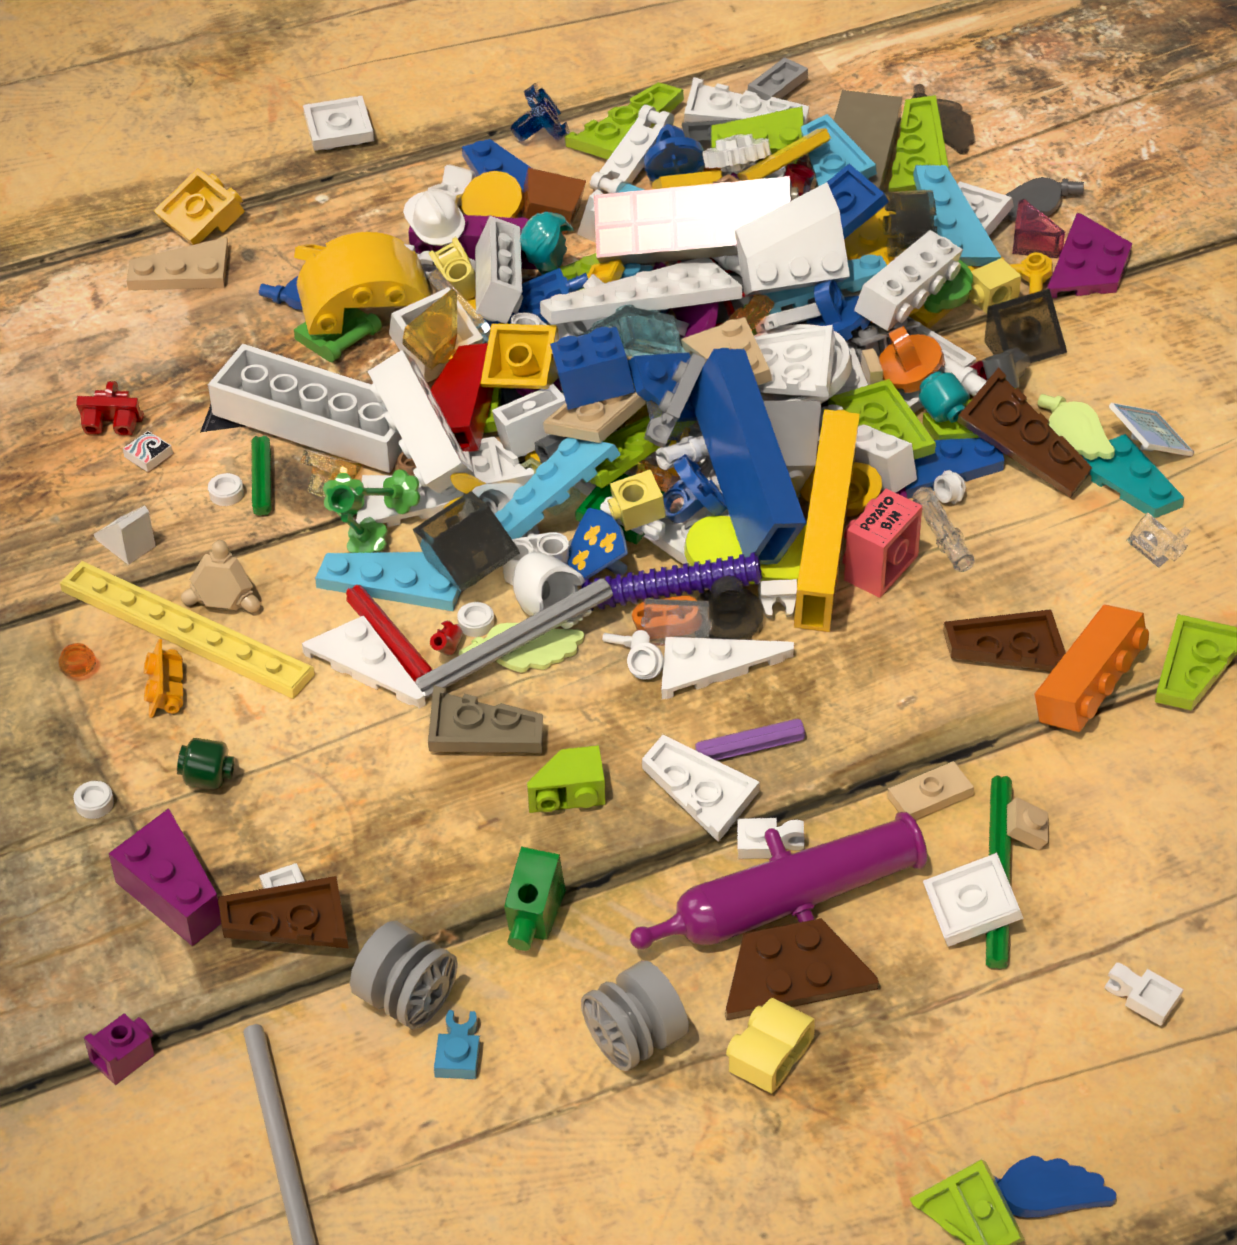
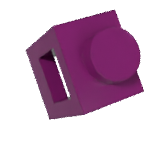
M123 1013L94 1036L89 1033L84 1037L90 1062L114 1085H117L154 1057L151 1044L153 1033L148 1024L140 1017L132 1021Z

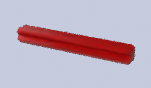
M356 584L353 588L347 589L346 601L360 617L364 616L414 681L432 671V667L361 585Z

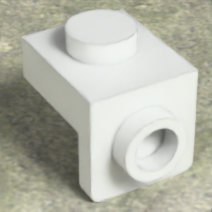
M450 164L446 165L442 183L429 187L428 191L446 193L455 201L457 206L462 205L461 198L465 187L474 179L475 172Z

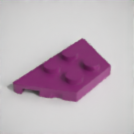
M1076 213L1047 287L1046 298H1057V292L1075 290L1076 296H1085L1092 293H1117L1131 255L1132 243L1085 215Z

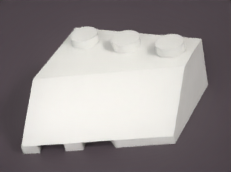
M828 183L734 230L745 296L815 286L817 283L829 280L842 282L850 277L840 211Z

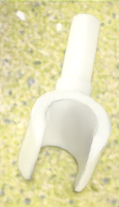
M638 630L632 636L604 633L602 640L603 642L631 647V650L639 643H649L650 636L646 631Z

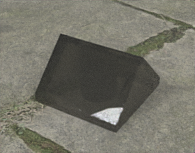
M1050 288L988 306L984 342L994 355L1003 353L1007 349L1019 348L1021 352L1028 354L1030 363L1067 353Z

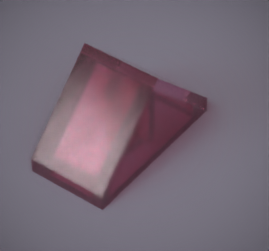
M1025 199L1020 200L1018 203L1012 254L1028 256L1031 253L1038 252L1049 258L1058 259L1064 246L1065 231Z

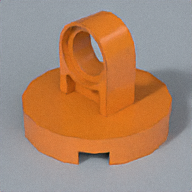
M904 326L888 333L892 343L879 356L883 369V380L890 379L896 389H904L905 393L919 391L921 383L929 375L937 372L941 365L945 366V358L941 346L933 337L923 334L908 335Z

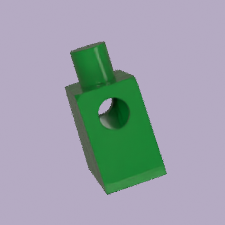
M521 846L504 906L510 931L507 943L517 950H530L534 938L541 940L549 938L566 891L560 854Z

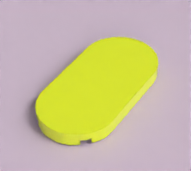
M708 516L692 525L684 544V554L691 566H694V562L697 561L705 564V560L709 559L713 563L716 562L717 558H722L723 561L728 560V556H733L734 559L739 558L742 551L730 516ZM806 525L778 564H760L761 581L797 579L798 584Z

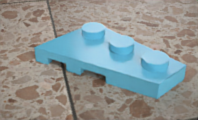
M828 114L801 127L802 137L816 129L823 128L827 129L831 137L830 141L807 153L818 187L829 181L849 163L867 179L877 174L876 164Z

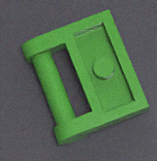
M344 308L342 334L309 335L306 322L294 329L295 340L325 360L334 362L341 357V352L368 334L374 335L380 331L382 324L373 313L366 314L358 308Z

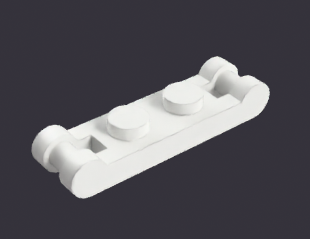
M646 104L643 105L639 111L638 119L599 172L593 174L590 180V188L593 190L598 189L601 192L604 190L610 194L618 193L627 183L631 184L644 167V156L656 144L661 128L666 124L673 125L674 115L666 111L659 113L654 107ZM652 123L656 124L653 129L649 128Z

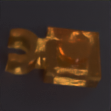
M643 460L642 463L638 462L634 475L651 470L659 489L668 492L672 473L654 466L646 460Z

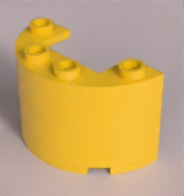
M379 232L351 233L327 242V248L317 255L312 254L306 260L297 279V289L309 335L342 334L344 308L409 306L431 295L421 261L416 252H412L406 247L404 241Z

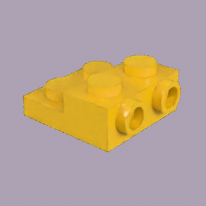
M197 168L154 212L159 219L191 245L201 243L215 228L223 233L245 210L240 205L243 199L231 187L228 190L224 189V184L216 175L211 173L208 176Z

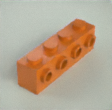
M1106 604L1100 608L1034 693L1040 723L1080 732L1088 720L1095 716L1100 704L1106 696L1113 692L1115 684L1124 673L1129 671L1134 659L1148 644L1149 631L1146 629L1143 612Z

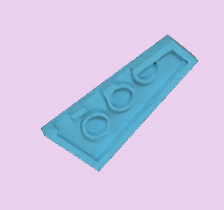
M915 165L913 176L927 232L931 230L963 249L960 260L967 266H984L1000 259L999 252L947 166Z
M864 255L860 259L847 260L850 277L842 282H837L840 290L847 289L851 292L862 290L863 285L886 267L887 264L881 255ZM815 286L759 295L771 315L781 312V307L790 304L794 308L808 305V299L814 298Z
M472 551L326 553L315 577L316 588L346 593L348 588H353L357 584L361 585L372 598L454 611L473 563Z

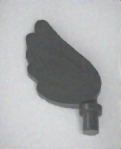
M1046 177L1027 181L1005 194L1012 197L1014 207L1002 221H1018L1021 219L1032 221L1038 216H1050L1060 205L1061 196L1083 194L1084 182L1068 181V178H1062V182H1056Z

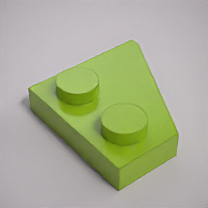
M982 1159L909 1198L912 1205L922 1210L947 1232L957 1237L966 1245H1017L1025 1240L987 1162Z

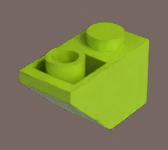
M599 745L561 749L527 782L529 813L605 805V780Z

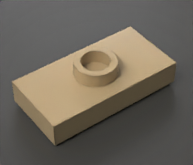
M953 761L888 788L887 797L898 812H908L917 820L973 796L974 786Z

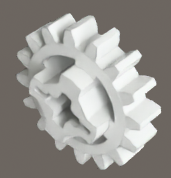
M739 134L716 140V148H709L703 151L702 154L705 168L718 167L721 168L722 172H737L756 164L758 159L771 155L769 139L760 138L755 140L752 134Z

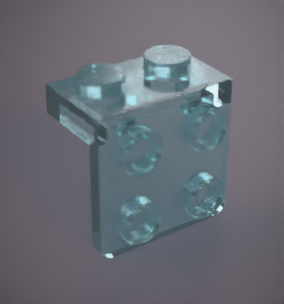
M624 305L617 308L614 314L604 320L593 323L592 328L583 333V335L589 334L594 329L600 327H617L624 349L654 355L683 353L674 316L659 313L657 310L635 308L634 305Z

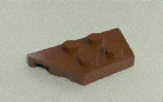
M822 918L744 933L726 1005L725 1018L727 1021L751 1016L757 1006L763 1007L771 998L790 1007L877 990L879 985L878 977Z

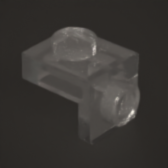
M1147 513L1140 519L1126 541L1159 568L1168 559L1176 561L1188 547L1184 541L1191 530L1185 526L1175 535L1152 515Z

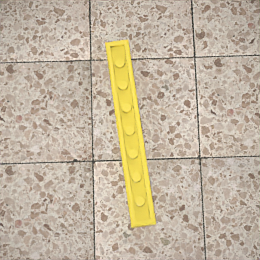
M81 561L60 582L62 592L292 699L315 676L314 667L84 561Z

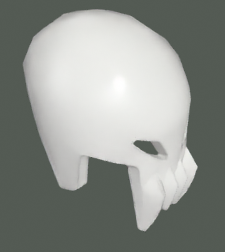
M539 551L531 552L517 562L512 580L515 597L523 611L530 617L577 592V585L581 586L585 583L583 576L572 567L557 558ZM591 609L560 626L564 629L571 628L578 621H582L583 617L592 613Z

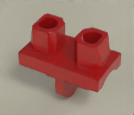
M108 381L106 390H95L94 396H77L76 406L81 415V426L86 434L102 433L103 421H113V430L116 434L132 436L136 423L143 422L144 412L140 410L138 398H130L129 391H119L116 381Z

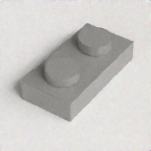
M784 57L748 85V91L757 93L760 99L767 101L772 97L781 99L808 78V68Z

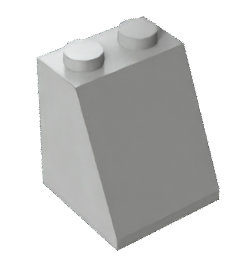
M763 401L793 487L798 496L816 465L821 405L819 401Z

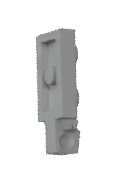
M693 353L686 363L680 361L672 376V380L677 383L672 392L667 390L658 407L663 413L660 417L651 419L648 423L644 437L645 440L661 448L666 445L701 372L705 358Z

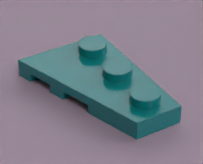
M1126 434L1109 440L1115 449V455L1112 459L1097 457L1096 459L1089 460L1081 455L1092 467L1090 475L1093 483L1100 487L1106 484L1120 493L1121 500L1149 517L1155 519L1183 508L1184 496Z

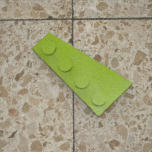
M658 82L630 98L629 105L616 106L609 110L608 117L600 122L593 119L584 125L585 130L579 134L572 131L564 136L566 147L608 160L638 119L639 111L643 105L652 106L659 113L662 111L670 113L684 100L683 89ZM652 123L649 128H653L656 124Z
M936 95L905 99L900 125L901 132L896 146L897 153L893 162L892 179L888 188L889 198L897 197L904 191L910 195L918 194L913 176L915 165H946L949 169Z

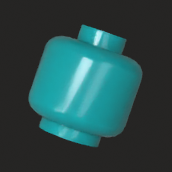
M934 372L920 385L919 402L936 422L948 420L951 423L956 422L958 415L969 402V392L953 373Z

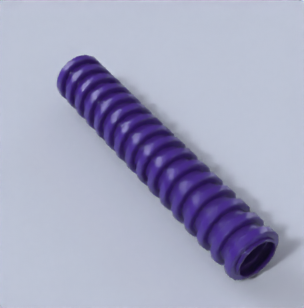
M752 552L750 557L740 554L737 559H734L733 556H728V560L723 561L722 558H717L716 562L713 563L709 559L705 560V564H701L700 561L694 562V566L685 563L682 568H679L678 565H672L670 570L667 567H661V571L658 572L654 568L650 569L649 573H645L644 570L639 571L638 575L629 572L627 577H623L622 574H617L615 579H612L611 576H606L605 580L609 583L613 595L597 606L601 610L605 609V605H609L611 608L616 607V603H620L621 606L627 605L628 601H631L632 604H637L640 599L644 602L648 601L649 598H654V600L660 599L661 596L671 598L672 594H676L678 597L682 596L684 592H687L688 595H693L696 590L699 593H704L705 589L708 588L711 592L716 591V587H721L722 590H725L727 585L737 588L739 583L749 586V582L752 581L755 584H760L762 573L759 557L755 552ZM586 579L585 583L582 584V588L590 585L593 582H590L589 579Z

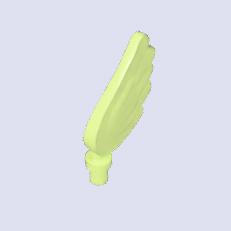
M1040 395L1038 407L1051 410L1052 413L1048 420L1050 422L1049 426L1059 436H1063L1080 455L1089 460L1096 459L1097 457L1103 459H1112L1114 457L1115 449L1107 439L1098 415L1092 407L1077 401L1067 403L1066 398L1062 396Z
M502 623L494 626L489 631L487 637L483 639L478 636L471 641L469 646L460 650L459 656L518 623ZM553 629L496 660V662L520 673L526 672L530 668L545 670L551 664L564 661V658L575 656L577 646L584 641V633L579 629Z

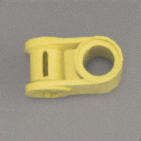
M457 237L452 238V243L437 252L433 250L429 252L441 276L446 279L457 298L468 300L476 296V273Z

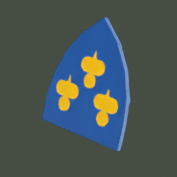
M588 508L572 539L568 566L579 572L585 580L605 568L616 575H624L627 571V565L619 559L627 555L628 552L621 526L612 516L604 511Z

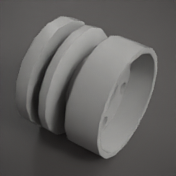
M396 920L387 922L378 928L366 941L357 956L351 972V991L354 995L378 1009L384 1008L387 1015L396 1020L398 1019L400 1023L410 1029L420 1028L438 1012L450 994L458 969L457 957L430 940L423 941V936Z
M639 961L621 972L616 978V984L606 981L600 985L598 990L589 991L581 999L583 1017L593 1039L609 1061L623 1071H629L637 1066L640 1060L645 1061L653 1054V1047L665 1049L688 1033V1018L678 993L659 968L649 961Z

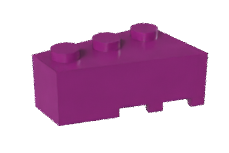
M169 808L109 853L115 882L191 946H194L221 924L217 893Z

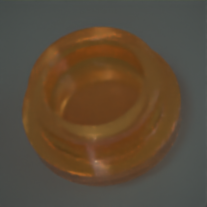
M73 643L62 650L58 663L61 672L66 676L81 677L94 669L96 658L93 651L85 644Z

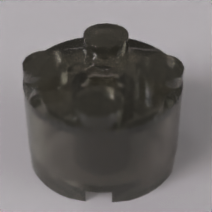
M932 190L885 192L889 200L885 205V210L889 211V215L883 216L884 235H890V238H887V254L889 258L898 257L929 230L937 234V226H934L936 205Z

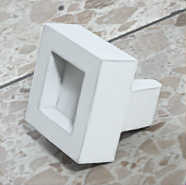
M797 579L760 581L758 588L759 603H761L766 618H772V606L776 602H781L785 607L786 617L792 616L796 601Z

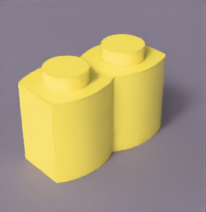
M774 998L769 999L763 1007L757 1006L749 1018L748 1028L741 1035L736 1034L727 1047L726 1056L729 1057V1072L772 1094L782 1084L792 1066L803 1056L812 1042L815 1019Z

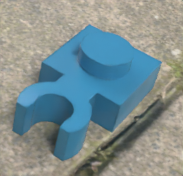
M454 1010L447 1012L446 1029L448 1034H438L434 1063L435 1078L476 1080L480 1036L475 1035L478 1028L475 1011H470L469 1020L465 1024L455 1023Z

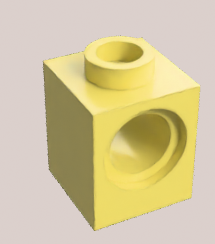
M1002 258L971 271L973 282L969 298L973 304L979 306L987 315L1019 301L1021 275Z
M651 470L610 483L612 498L607 500L613 519L620 518L625 531L666 517L663 495Z

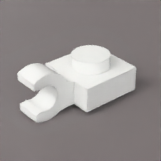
M776 818L738 819V859L771 858L772 855L764 837L766 830L774 828L779 832L785 849L803 850L804 821L790 820L777 827Z
M1117 962L1109 972L1108 977L1110 979L1104 987L1113 995L1119 997L1128 996L1125 1006L1160 1026L1163 1025L1179 1002L1184 990L1149 969L1140 977L1125 965Z

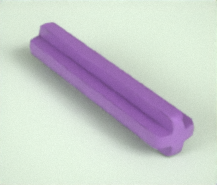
M793 719L699 741L695 744V750L717 761L802 741L805 738V729L800 719Z

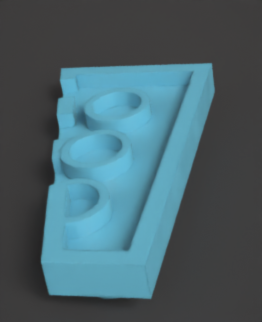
M569 437L564 439L559 444L556 452L536 469V473L529 481L515 491L513 498L503 509L492 516L489 524L482 530L488 541L504 545L509 540L521 538L544 519L542 511L546 508L562 504L570 497L567 491L581 479L587 483L598 474L595 468L606 458L610 462L614 461L621 455L620 452L611 443H596Z

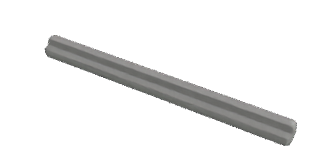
M604 578L591 583L417 678L415 681L416 685L425 695V698H429L433 694V685L447 688L611 598L613 592L609 583Z

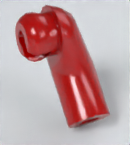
M444 621L441 623L444 626L443 629H437V633L431 636L430 646L434 650L450 656L455 653L462 639L463 631L458 624Z

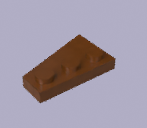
M1051 609L944 622L943 633L950 657L953 659L1052 671L1066 654Z
M337 876L218 896L224 938L349 949Z

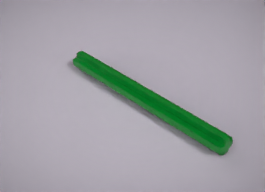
M996 775L991 779L989 856L995 853L998 854L1010 884L1011 837L1007 835V805L1012 801V780L1008 776L1001 777ZM1009 924L986 932V965L990 969L998 968L1002 970L1007 967Z

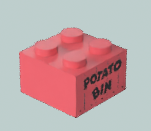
M885 489L876 499H871L864 512L857 520H851L844 532V538L846 539V552L842 560L843 564H845L844 581L881 598L918 557L923 506L888 489Z

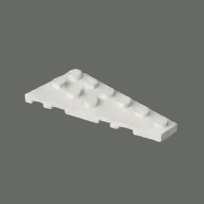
M710 258L693 259L653 271L639 272L634 276L572 293L554 295L549 299L540 301V314L552 325L742 299V285Z
M833 325L754 336L773 379L758 385L760 393L829 397L835 342ZM683 347L636 353L634 356L687 352Z

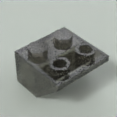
M472 491L413 529L426 560L460 592L475 585L479 580L520 554L518 547L491 508Z

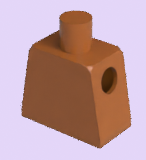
M528 168L523 187V218L531 219L537 213L546 211L563 215L566 221L572 225L581 205L586 180ZM562 231V234H567L569 231Z

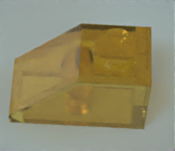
M453 288L404 328L402 344L430 370L439 363H447L456 352L457 292Z

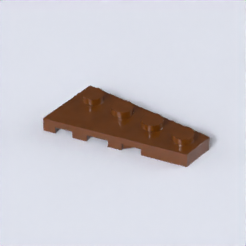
M999 367L958 415V423L1069 498L1073 496L1091 473L1092 467L1063 436H1059L1049 426L1050 422L1042 413L1038 414L1027 402V397L1019 388L1015 389L1006 380V375Z

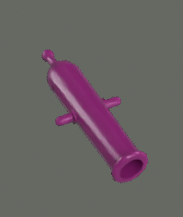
M898 812L893 821L792 854L791 850L786 851L779 832L774 828H770L764 834L765 841L772 855L768 862L691 887L677 901L676 914L649 928L645 926L636 927L630 934V942L635 948L643 950L649 948L654 941L672 935H685L691 943L713 945L788 915H792V917L797 916L799 922L814 920L811 912L814 909L813 905L911 866L915 869H923L928 856L922 831L916 820L908 812Z

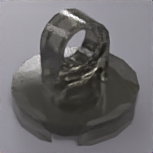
M725 576L715 580L711 586V591L708 589L696 599L703 615L702 623L694 629L700 638H702L703 634L706 638L752 640V635L758 631L760 633L763 629V605L755 594L750 590L744 589L742 581L737 577Z

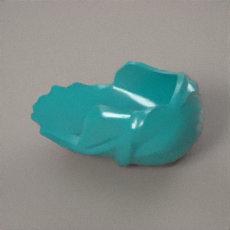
M546 211L532 216L526 222L520 235L521 249L524 251L526 259L534 264L542 275L561 267L563 256L567 251L565 246L566 238L563 236L562 231L574 232L573 227L566 221L563 215Z

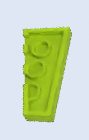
M658 410L610 434L602 441L614 444L621 455L612 462L606 458L595 468L598 474L588 482L604 488L660 448V446L645 440L644 437L648 423L651 419L660 417L663 411ZM696 422L676 423L667 443L679 435L683 429L689 428Z

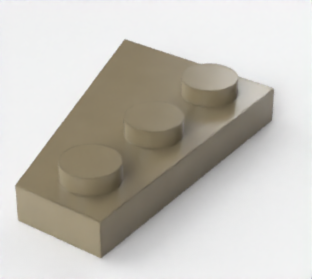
M433 685L428 735L429 752L542 753L543 714L502 703L496 706L480 703L476 696L464 694L463 697L446 693V688Z

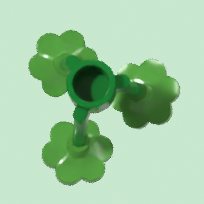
M399 469L393 473L392 477L385 479L383 488H364L360 480L352 479L347 473H340L336 476L335 480H329L324 484L323 491L326 495L324 499L325 508L329 511H335L341 517L342 522L350 526L348 531L350 539L347 543V549L350 553H380L387 546L384 538L388 534V529L383 523H377L372 517H367L358 524L353 518V515L364 506V496H384V503L388 508H394L399 514H406L411 506H416L420 502V494L417 491L419 480L416 476L408 475L405 470Z

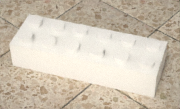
M245 344L239 347L208 384L212 413L215 416L388 473L393 470L398 456L403 452L399 445L402 437L398 430L394 431L387 422L384 413L388 410L384 402L380 403L370 389L371 384Z

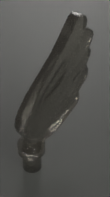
M916 84L913 87L912 98L927 96L924 85ZM937 99L944 143L961 155L967 154L969 152V145L975 143L971 116L963 111L960 103Z

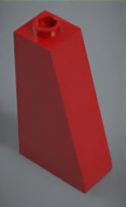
M488 343L458 346L430 389L462 451H479L492 401L494 387L481 386Z

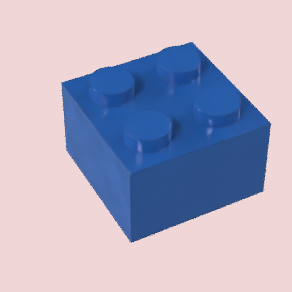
M617 327L596 328L589 334L578 337L565 336L557 342L550 344L568 410L635 392L627 356Z

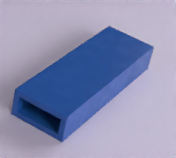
M713 349L702 367L689 397L742 554L745 557H750V553L755 552L759 557L760 564H778L806 525V521L745 349Z

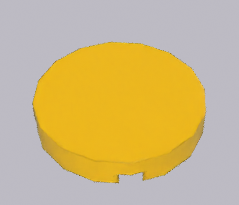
M499 171L486 172L474 178L465 187L461 198L462 210L465 215L518 218L517 214L524 206V193L517 180L508 173Z

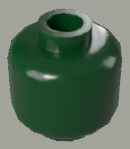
M193 738L187 746L182 745L180 748L177 775H182L184 783L188 786L216 790L222 786L225 778L232 779L235 757L228 756V747L224 742Z

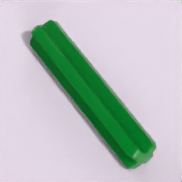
M264 435L262 437L255 436L251 440L253 513L256 516L262 514L267 516L272 511L270 439Z

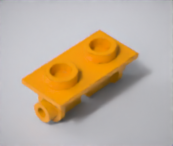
M158 639L153 653H147L144 662V674L149 675L144 690V701L149 702V718H153L157 708L165 709L167 713L174 714L183 706V683H181L183 678V658L177 650H162V639Z

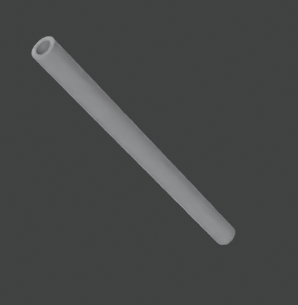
M258 1024L250 1025L244 1029L243 1034L293 1245H316L264 1028Z

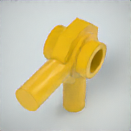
M1036 252L1029 254L1020 264H1009L1021 275L1022 279L1029 282V299L1032 301H1039L1042 298V284L1053 274L1052 259Z

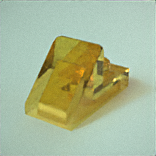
M304 450L300 462L312 466L308 492L321 497H326L323 487L327 481L335 480L336 476L340 473H347L354 479L362 465L331 454Z

